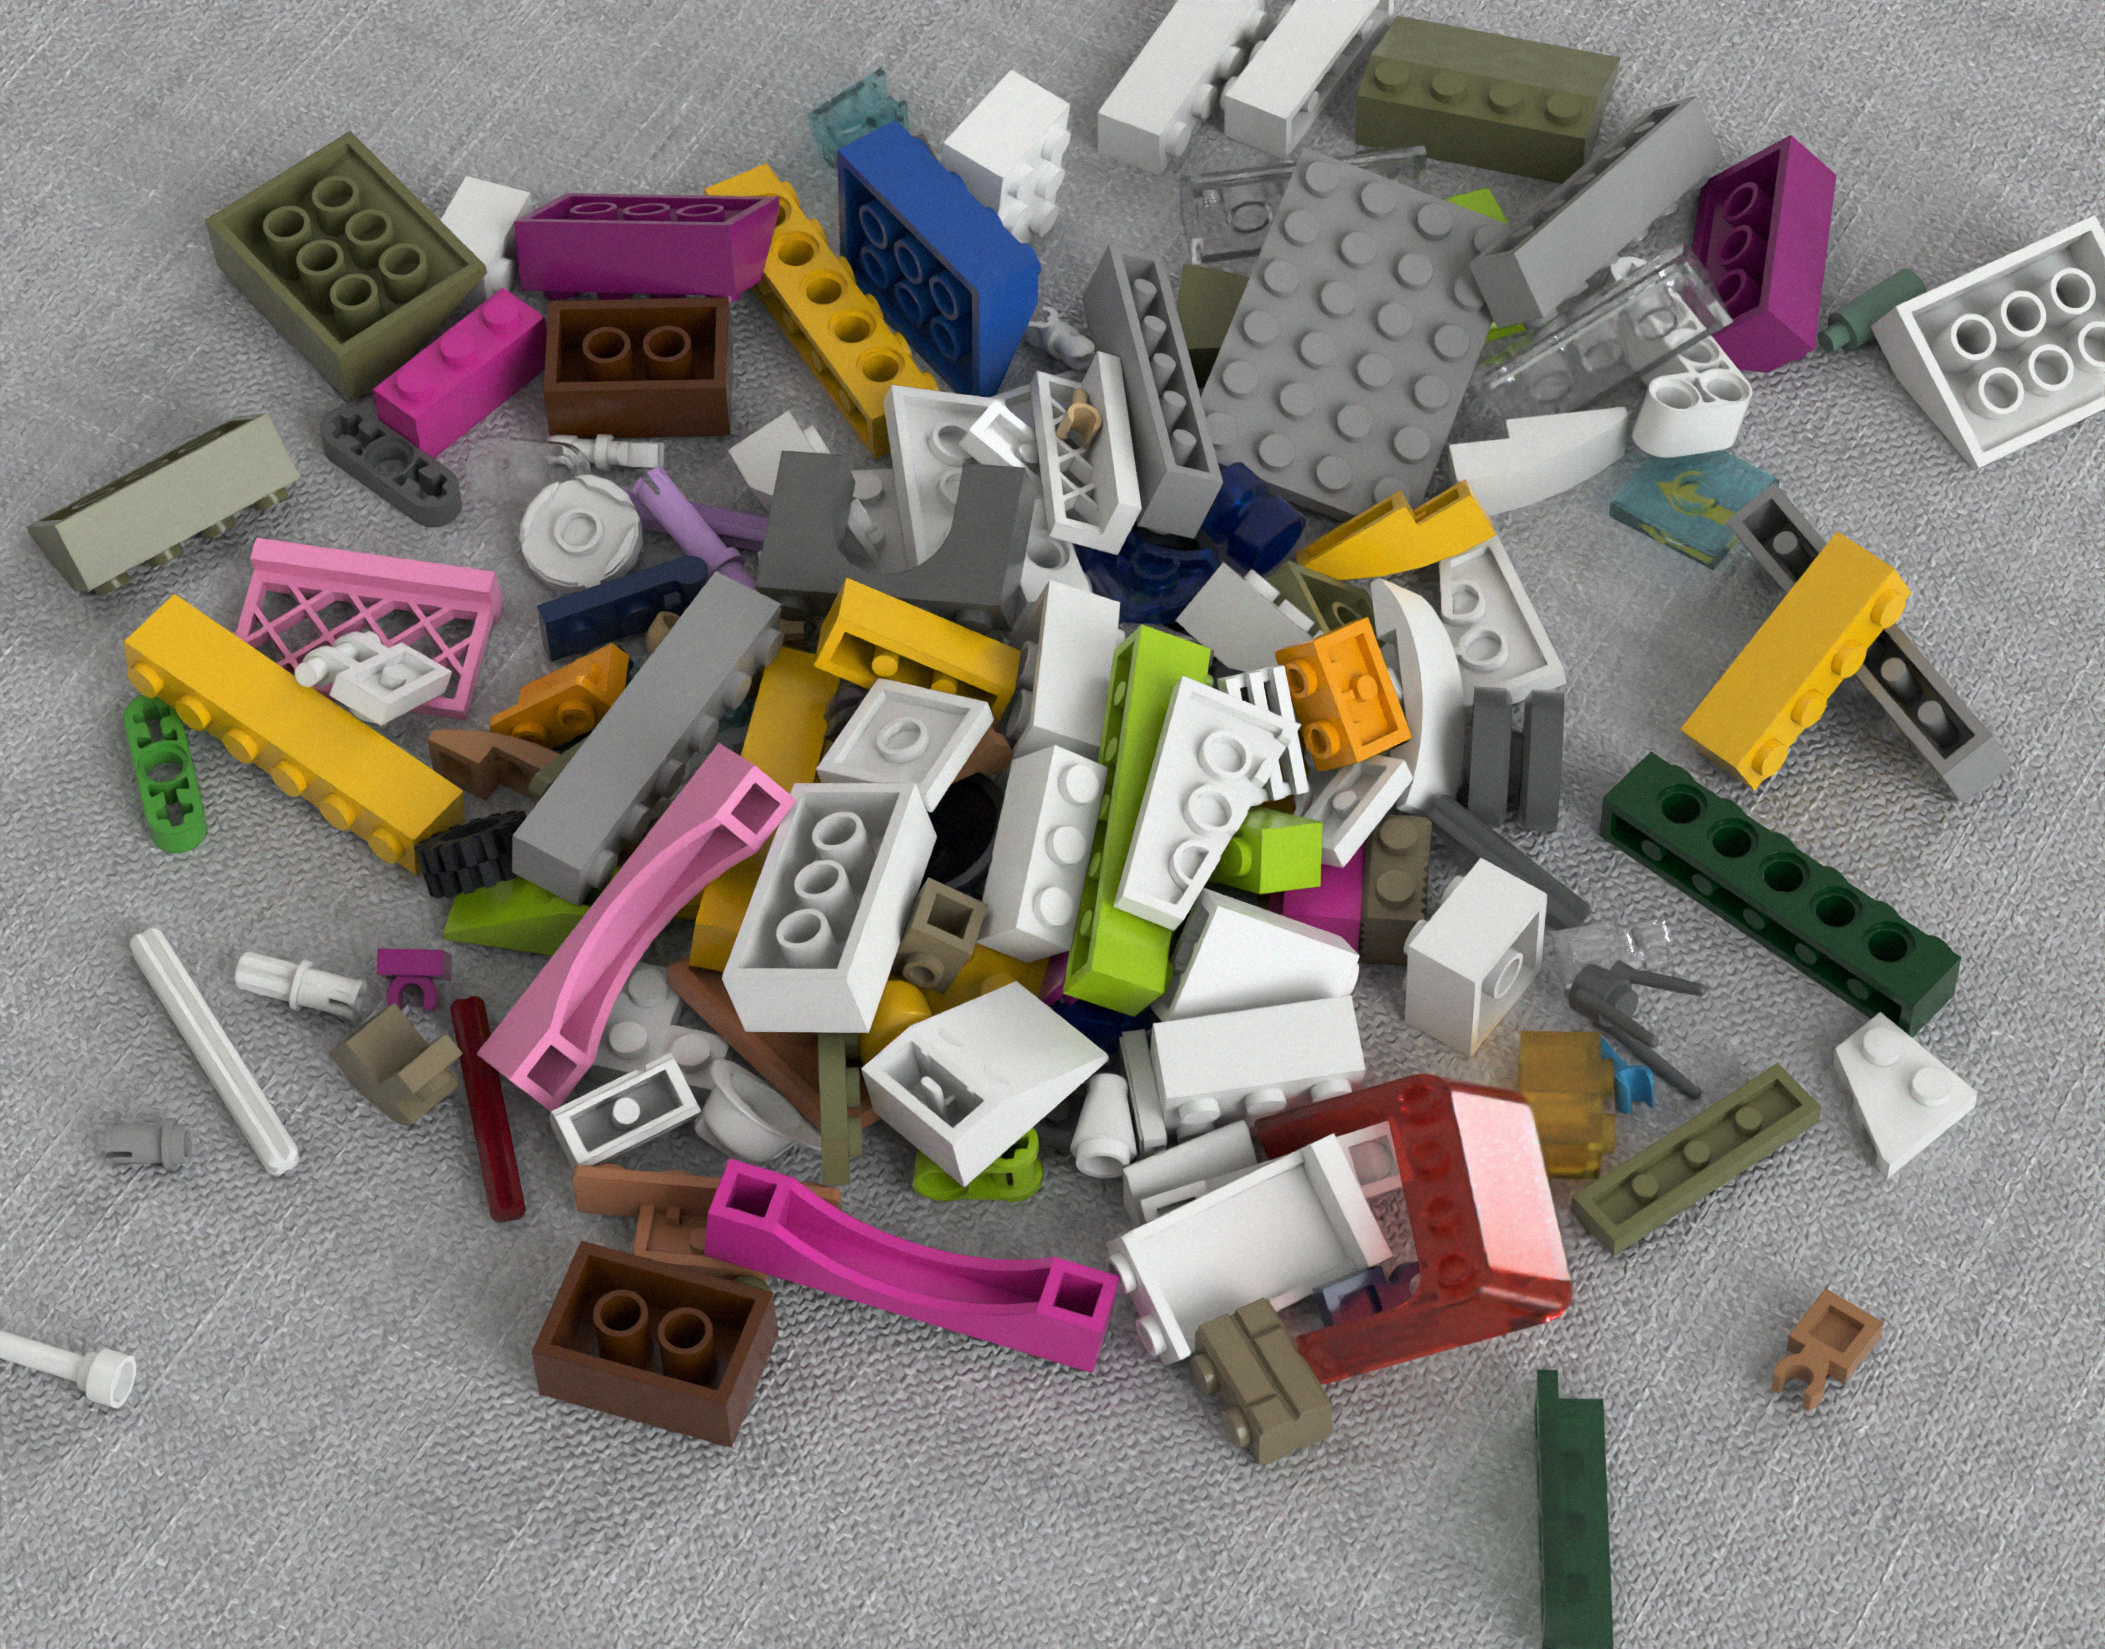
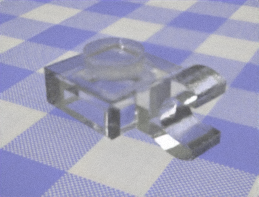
M1657 919L1642 922L1622 936L1619 935L1616 920L1552 931V948L1565 998H1569V991L1579 972L1590 964H1598L1608 970L1618 960L1635 969L1645 970L1659 969L1670 965L1666 946H1669L1671 941L1665 920Z

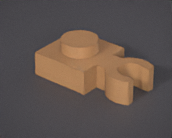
M1825 1288L1789 1334L1787 1350L1793 1354L1785 1356L1777 1363L1774 1369L1771 1389L1779 1393L1788 1381L1801 1379L1809 1385L1804 1392L1802 1408L1807 1411L1813 1410L1823 1399L1827 1374L1845 1384L1880 1339L1884 1322Z

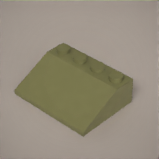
M1397 16L1372 52L1357 93L1355 144L1562 184L1591 158L1620 66V57Z
M351 131L205 220L217 266L349 403L374 389L410 361L487 273L486 265Z

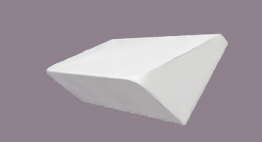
M1238 1120L1124 1167L1123 1203L1136 1228L1146 1224L1139 1200L1256 1165L1257 1160L1245 1121Z

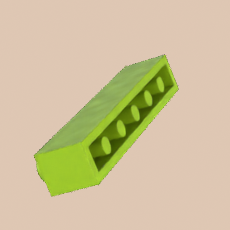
M1143 624L1127 637L1113 653L1097 763L1108 767L1073 940L1069 950L1063 994L1133 1017L1157 998H1162L1171 984L1174 965L1172 961L1168 960L1170 941L1177 928L1174 931L1113 907L1173 687L1182 676H1185L1213 688V677L1208 674L1211 648Z

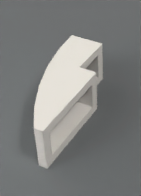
M1626 407L1505 420L1504 439L1449 445L1447 487L1449 489L1466 479L1489 516L1532 505L1565 492L1597 475L1624 456L1628 421Z

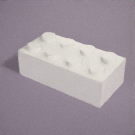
M794 783L790 795L797 802L778 825L722 975V980L745 1032L869 1033L937 835L916 783Z

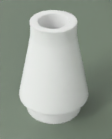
M1097 1074L1088 1079L1086 1098L1070 1147L1071 1154L1076 1158V1167L1086 1175L1097 1178L1123 1175L1124 1167L1130 1165V1161L1137 1155L1127 1099V1081L1115 1074Z

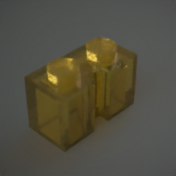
M1520 1032L1518 1056L1519 1178L1598 1180L1600 1178L1602 1154H1614L1615 1115L1602 1114V1098L1613 1097L1614 1066L1613 1059L1601 1058L1600 1032Z

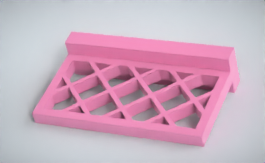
M256 538L250 557L254 571L235 633L237 637L255 649L271 640L284 658L277 664L288 672L293 671L295 673L297 665L302 663L306 654L321 646L332 647L336 639L350 632H358L367 626L371 632L378 635L381 644L387 648L400 642L409 646L428 635L441 653L432 660L445 668L450 666L459 678V683L454 699L437 696L409 712L460 720L467 719L492 622H499L504 603L495 571ZM266 591L291 594L299 605L270 623L261 612ZM304 596H306V597H312V598H310L309 600H306ZM335 601L351 603L358 615L331 631H328L316 614V612ZM364 605H369L371 607L366 609ZM395 609L410 611L418 623L390 640L376 623L378 619ZM308 618L321 637L291 654L278 635ZM454 618L475 621L472 635L450 649L436 632L437 628ZM258 622L262 628L255 631L256 624ZM465 657L464 665L462 667L458 661ZM333 683L322 687L311 686L329 700L340 702L329 696Z

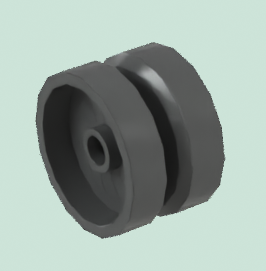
M1474 686L1472 727L1465 728L1462 786H1468L1467 810L1490 828H1499L1506 819L1508 789H1519L1518 820L1523 829L1556 832L1562 769L1564 691L1531 690L1525 698L1523 728L1515 729L1511 728L1512 697L1507 688Z

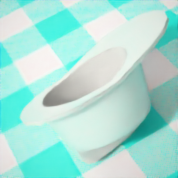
M722 1058L711 1062L710 1072L716 1084L707 1098L705 1106L696 1118L694 1127L698 1136L731 1158L741 1162L757 1164L776 1159L796 1143L821 1151V1132L769 1082L756 1077L734 1062Z

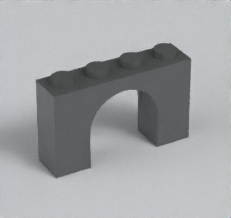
M782 450L755 584L757 592L781 603V619L800 622L807 620L809 616L826 617L847 577L982 635H988L992 630L1012 632L1036 499L1035 490L1024 467L963 463L952 526L942 546L928 560L914 568L897 573H876L857 567L844 556V540L856 481L843 455Z

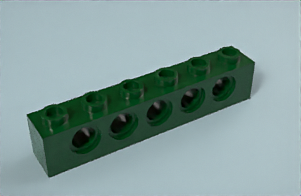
M1650 752L1603 797L1600 837L1870 1019L1881 1012L1913 1038L1954 996L1961 957L1954 953L1946 942L1919 930L1901 918L1892 906L1883 901L1874 900L1850 884L1838 870L1830 866L1821 865L1797 849L1788 837L1779 832L1770 831L1746 815L1741 807L1732 800L1720 798L1696 782L1684 768L1674 764L1671 765L1653 752Z

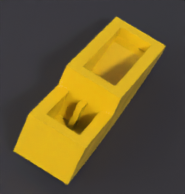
M1464 479L1414 510L1401 490L1298 550L1295 552L1298 565L1337 580L1381 577L1422 568L1458 555L1496 536L1489 515L1468 481Z

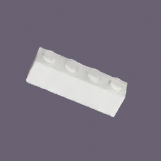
M1178 0L1097 112L1098 153L1160 176L1173 156L1180 157L1184 153L1190 140L1191 131L1199 119L1205 120L1210 116L1215 106L1218 92L1231 77H1237L1242 67L1244 55L1252 44L1256 45L1257 42L1265 37L1270 20L1269 13L1265 12V0Z
M1296 0L1293 5L1287 4L1278 17L1274 31L1266 41L1260 40L1253 48L1246 68L1238 78L1231 77L1224 87L1220 99V107L1225 110V136L1286 160L1394 14V0Z

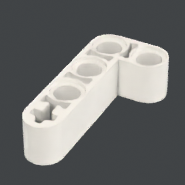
M1620 257L1618 262L1612 264L1609 268L1594 317L1602 330L1648 387L1633 429L1632 438L1635 444L1646 453L1661 458L1681 457L1719 451L1731 447L1736 440L1752 397V387L1655 266L1640 258Z

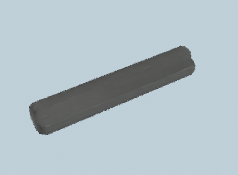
M1443 794L1424 817H1427L1432 822L1431 830L1474 864L1480 858H1483L1547 893L1545 919L1565 935L1571 936L1589 916L1591 907L1586 901L1449 795Z

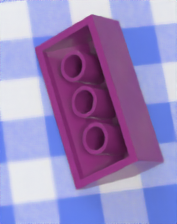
M1792 135L1709 178L1708 182L1700 189L1684 302L1739 370L1769 373L1791 361L1803 358L1815 349L1837 175Z
M565 193L514 221L521 291H544V297L549 300L570 299L579 296L580 292L597 293L598 300H620L631 298L633 294H651V299L686 298V295H704L705 298L729 297V303L735 302L741 298L740 293L757 284L762 279L780 209L779 197Z

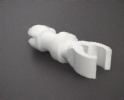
M1043 307L1042 312L1045 323L1042 321L1029 322L1025 331L1027 342L1032 346L1045 348L1055 358L1063 359L1064 363L1072 369L1078 371L1088 370L1096 355L1093 352L1095 349L1093 342L1087 337L1079 335L1077 329L1067 322L1060 321L1055 309Z
M598 434L596 440L578 439L576 435H554L546 440L548 444H562L565 446L564 455H545L546 459L553 464L574 466L576 463L595 464L597 470L607 471L611 470L612 465L644 468L663 467L664 443L614 441L611 434Z

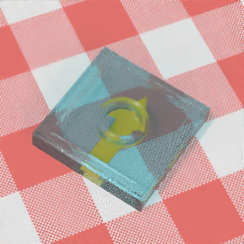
M1723 450L1674 458H1661L1651 455L1611 501L1609 517L1714 570L1739 540L1725 521L1773 482L1779 487L1780 479Z

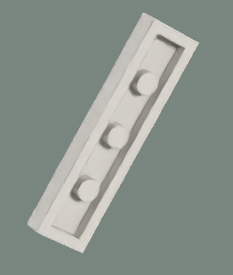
M1097 351L1082 383L1036 371L1030 383L1048 537L1118 555L1142 507L1121 360L1118 356ZM1076 389H1084L1088 394L1087 404L1094 407L1100 413L1102 424L1089 448L1083 447L1084 438L1079 432L1069 429L1067 436L1081 447L1073 450L1056 436V431L1067 410L1053 398L1072 403L1073 392ZM1069 470L1086 486L1078 488L1062 472ZM1073 508L1090 524L1066 518L1065 511Z

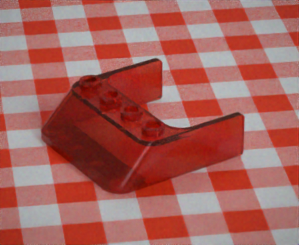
M1425 1073L1407 1076L1260 1118L1254 1122L1256 1135L1269 1160L1288 1155L1333 1133L1335 1137L1385 1121H1388L1390 1125L1420 1267V1284L1415 1294L1406 1303L1394 1309L1315 1330L1296 1337L1300 1355L1305 1358L1321 1385L1544 1324L1558 1318L1569 1307L1573 1298L1572 1277L1535 1117L1527 1099L1521 1094L1508 1089Z

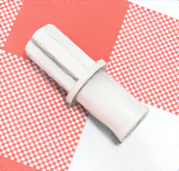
M250 951L244 952L241 955L234 976L236 986L240 989L287 1001L291 1010L299 1011L302 1006L342 1016L351 1021L357 1020L363 1008L365 996H361L359 993L364 994L367 991V982L365 980H355L314 969L313 963L309 960H303L298 965Z

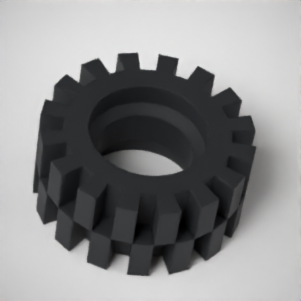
M514 810L502 815L501 813L491 814L484 819L479 817L470 820V823L449 827L448 831L437 832L431 835V838L423 839L418 845H415L414 848L430 896L440 899L444 896L446 898L455 897L462 892L465 895L473 893L479 888L486 887L487 889L496 886L497 882L516 878V874L512 872L513 834L526 819V813Z

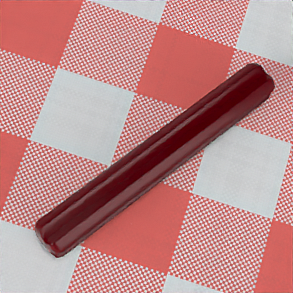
M478 996L456 999L450 1006L457 1047L463 1053L459 1058L490 1216L498 1223H504L508 1220H519L524 1216L526 1207L499 1072L477 1055V1052L491 1036L485 1002Z

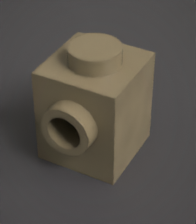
M928 878L916 896L891 971L905 977L914 985L929 988L944 995L972 955L988 904Z

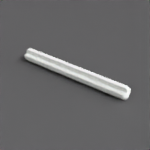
M148 928L142 934H135L130 940L133 958L266 1171L271 1175L280 1176L286 1170L294 1169L300 1162L297 1146L163 933L156 928Z

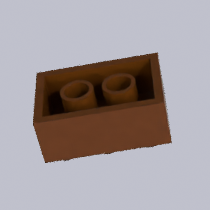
M729 297L549 301L543 388L549 436L576 435L578 439H596L598 434H611L613 438L731 436L734 345Z
M581 1240L532 1350L539 1395L732 1448L778 1337L773 1292Z

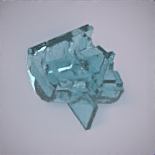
M881 68L832 98L831 101H827L808 113L809 124L816 145L826 163L833 169H838V149L892 121L897 120L907 131L909 130L907 102L905 100L897 102L890 95L887 96L886 72Z

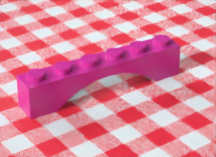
M731 1158L727 1162L707 1217L705 1256L1090 1373L1094 1372L1112 1318L1120 1276L1058 1257L1029 1260L989 1259L954 1254L922 1246L885 1233L849 1216L818 1197L793 1177Z

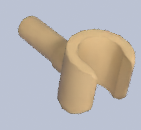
M1076 389L1073 392L1072 405L1060 423L1056 436L1064 439L1069 429L1075 430L1084 438L1083 447L1089 448L1102 424V417L1094 407L1087 404L1088 394L1086 390Z

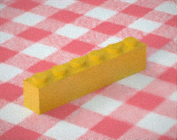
M173 594L124 641L128 670L127 676L132 685L141 694L148 698L158 697L174 708L178 716L189 727L196 731L204 729L222 741L228 752L238 761L244 764L252 762L271 775L273 781L283 792L292 797L300 795L319 808L324 818L331 825L339 830L345 831L349 829L367 841L373 852L383 861L389 864L397 862L414 875H417L422 869L414 848L415 845H418L423 839L431 838V835L437 832L448 831L449 827L457 824H465L463 790L312 687L301 686L293 674L177 595Z
M781 647L775 660L768 667L765 666L741 757L756 765L790 794L794 783H821L816 768L833 745V742L824 738L828 722L824 719L823 715L827 710L828 702L841 687L842 678L814 667L816 654ZM778 826L757 853L734 865L705 886L695 921L689 965L724 973Z

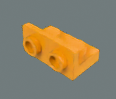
M1368 617L1351 621L1311 640L1287 646L1275 652L1277 664L1285 666L1291 702L1299 724H1301L1305 745L1318 771L1321 772L1359 763L1412 738Z
M611 643L589 655L576 659L574 662L540 679L531 681L521 687L518 704L491 716L489 730L492 733L526 740L551 750L594 729L625 690L629 655Z

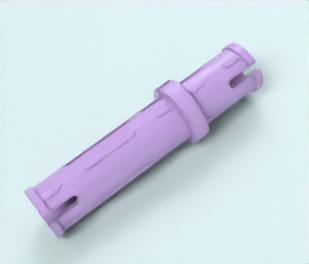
M656 467L646 473L660 489V494L656 495L642 477L636 482L632 490L636 498L643 502L687 556H697L705 561L709 579L715 571H718L757 591L755 579L743 567L745 562L743 556L735 547L727 548L720 537L710 528L670 479L664 468Z

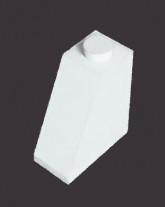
M1203 888L1195 900L1170 959L1174 965L1171 984L1166 994L1162 998H1157L1153 1001L1150 1007L1162 1022L1346 996L1352 993L1359 974L1357 961L1360 955L1341 936Z

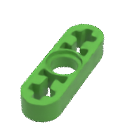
M140 695L128 704L124 711L123 719L150 835L154 844L166 852H186L195 848L203 841L207 834V821L183 721L174 708L158 697L148 698ZM159 719L164 740L152 743L147 722ZM163 763H174L182 767L180 774L169 781H155L148 777L154 767ZM179 801L184 823L178 826H171L166 804Z

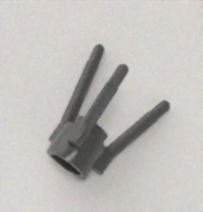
M1620 960L1616 961L1610 970L1598 964H1590L1584 967L1573 981L1569 991V1007L1573 1011L1592 1020L1594 1027L1614 1037L1693 1100L1698 1099L1701 1096V1090L1651 1049L1658 1046V1038L1646 1030L1645 1027L1631 1019L1638 1005V994L1632 990V985L1638 984L1698 997L1706 994V986L1681 978L1638 970Z

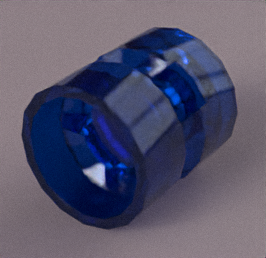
M1236 462L1220 472L1223 485L1200 528L1211 537L1216 545L1228 542L1226 554L1246 572L1252 569L1260 576H1263L1280 563L1292 550L1304 531L1306 518L1280 495L1267 497L1269 486L1244 463Z

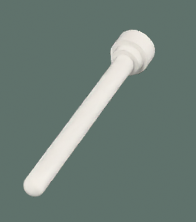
M0 1330V1359L77 1382L78 1389L86 1392V1396L90 1401L112 1408H119L124 1404L132 1390L136 1376V1361L133 1356L107 1348L99 1353L91 1351L86 1356Z

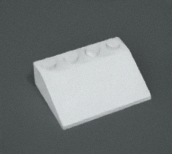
M2095 215L1897 305L1870 326L1897 380L1974 471L2105 410V233Z

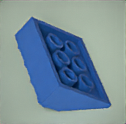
M894 120L837 150L840 256H844L850 264L855 276L856 285L864 295L872 294L877 300L884 320L896 332L903 335L915 352L957 394L987 398L995 396L1038 304V275L1041 272L1039 259L1030 245L1025 242L1020 243L1003 226L1000 217L992 208L984 207L967 190L965 183L958 174L948 172L932 156L929 147L921 138H914L897 120Z

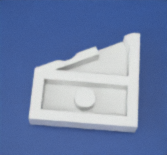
M1306 747L1303 757L1309 766L1307 776L1309 792L1294 796L1293 801L1296 805V810L1293 815L1323 822L1321 864L1344 868L1414 778L1405 760L1377 754L1356 764L1320 772L1316 769L1312 756Z
M1881 1012L1835 1048L1834 1068L1843 1089L1847 1090L1853 1097V1112L1861 1130L1867 1129L1877 1152L1876 1165L1879 1172L1886 1179L1975 1107L1978 1092Z

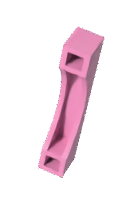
M718 743L477 1052V1055L549 1111L559 1108L595 1062L601 1035L612 1007L631 971L652 941L676 913L705 886L734 865L757 853L797 800L756 765Z

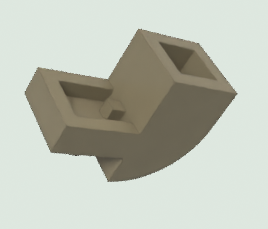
M395 1003L376 1013L328 1053L367 1100L391 1120L401 1125H413L460 1086L459 1082L447 1069L451 1063L463 1054L447 1033L427 1044Z

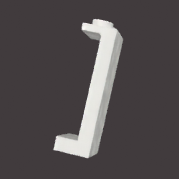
M1334 1133L1105 1243L1111 1254L1110 1257L1106 1258L1108 1272L1120 1276L1119 1292L1123 1295L1130 1294L1141 1317L1135 1322L1140 1340L1151 1356L1159 1355L1164 1366L1178 1362L1195 1352V1331L1206 1322L1225 1314L1233 1315L1236 1309L1263 1297L1269 1300L1277 1312L1313 1294L1312 1288L1362 1269L1370 1268L1393 1256Z

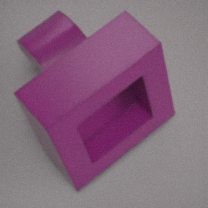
M378 948L377 975L386 979H394L387 989L388 1005L390 1006L395 1003L402 1010L404 991L409 986L419 985L424 992V1010L436 1011L440 1002V993L437 985L432 980L451 981L452 955L444 950Z

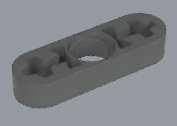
M339 407L330 411L323 418L320 424V433L324 453L336 466L419 525L440 527L449 524L458 517L462 509L459 482L456 475L448 468L360 407ZM359 434L361 443L353 437ZM396 458L407 463L403 470L394 474H382L375 470L376 466L386 459ZM422 491L429 495L424 500L422 497ZM441 494H444V496H443L442 498H440V499L437 498V497H439Z

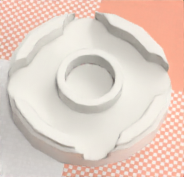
M593 475L574 476L575 480H569L562 484L557 481L543 488L528 504L520 524L522 552L534 576L550 589L573 594L623 577L635 565L643 544L642 521L629 495L611 480Z

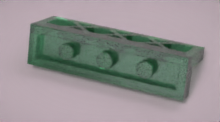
M1537 1370L1533 1426L1541 1649H1613L1603 1399L1559 1398L1558 1370Z

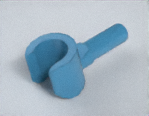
M1599 1038L1594 1041L1592 1050L1609 1069L1613 1077L1615 1109L1620 1113L1629 1114L1632 1112L1631 1101L1645 1102L1650 1108H1653L1654 1083L1652 1070L1646 1066H1628L1626 1062L1620 1059L1605 1039Z

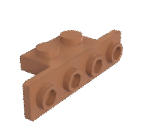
M600 1164L596 1167L575 1166L572 1181L576 1206L579 1212L638 1218L632 1254L726 1280H731L740 1275H754L765 1282L767 1281L768 1274L704 1255L708 1212L721 1178L696 1176L682 1170H666L663 1172L628 1170L615 1164ZM810 1181L800 1182L818 1197L842 1211L841 1192L839 1189L825 1187Z

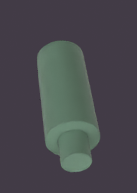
M1904 268L1829 315L1828 327L1818 333L1820 346L1827 353H1833L1840 347L1847 351L1856 350L1875 338L1870 326L1895 306L1927 292L1923 281L1915 272Z

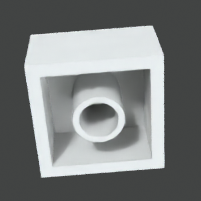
M1483 858L1478 860L1465 877L1456 876L1447 886L1440 902V908L1429 921L1425 919L1418 921L1406 939L1404 953L1408 955L1407 973L1402 983V991L1406 993L1404 1021L1471 1058L1541 971L1547 893Z

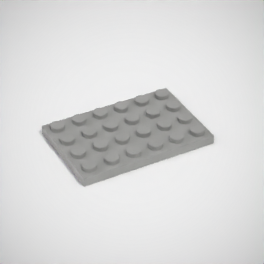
M1303 146L1201 395L1221 475L1342 522L1349 521L1401 490L1413 510L1419 507L1423 502L1494 320L1468 264L1512 226Z

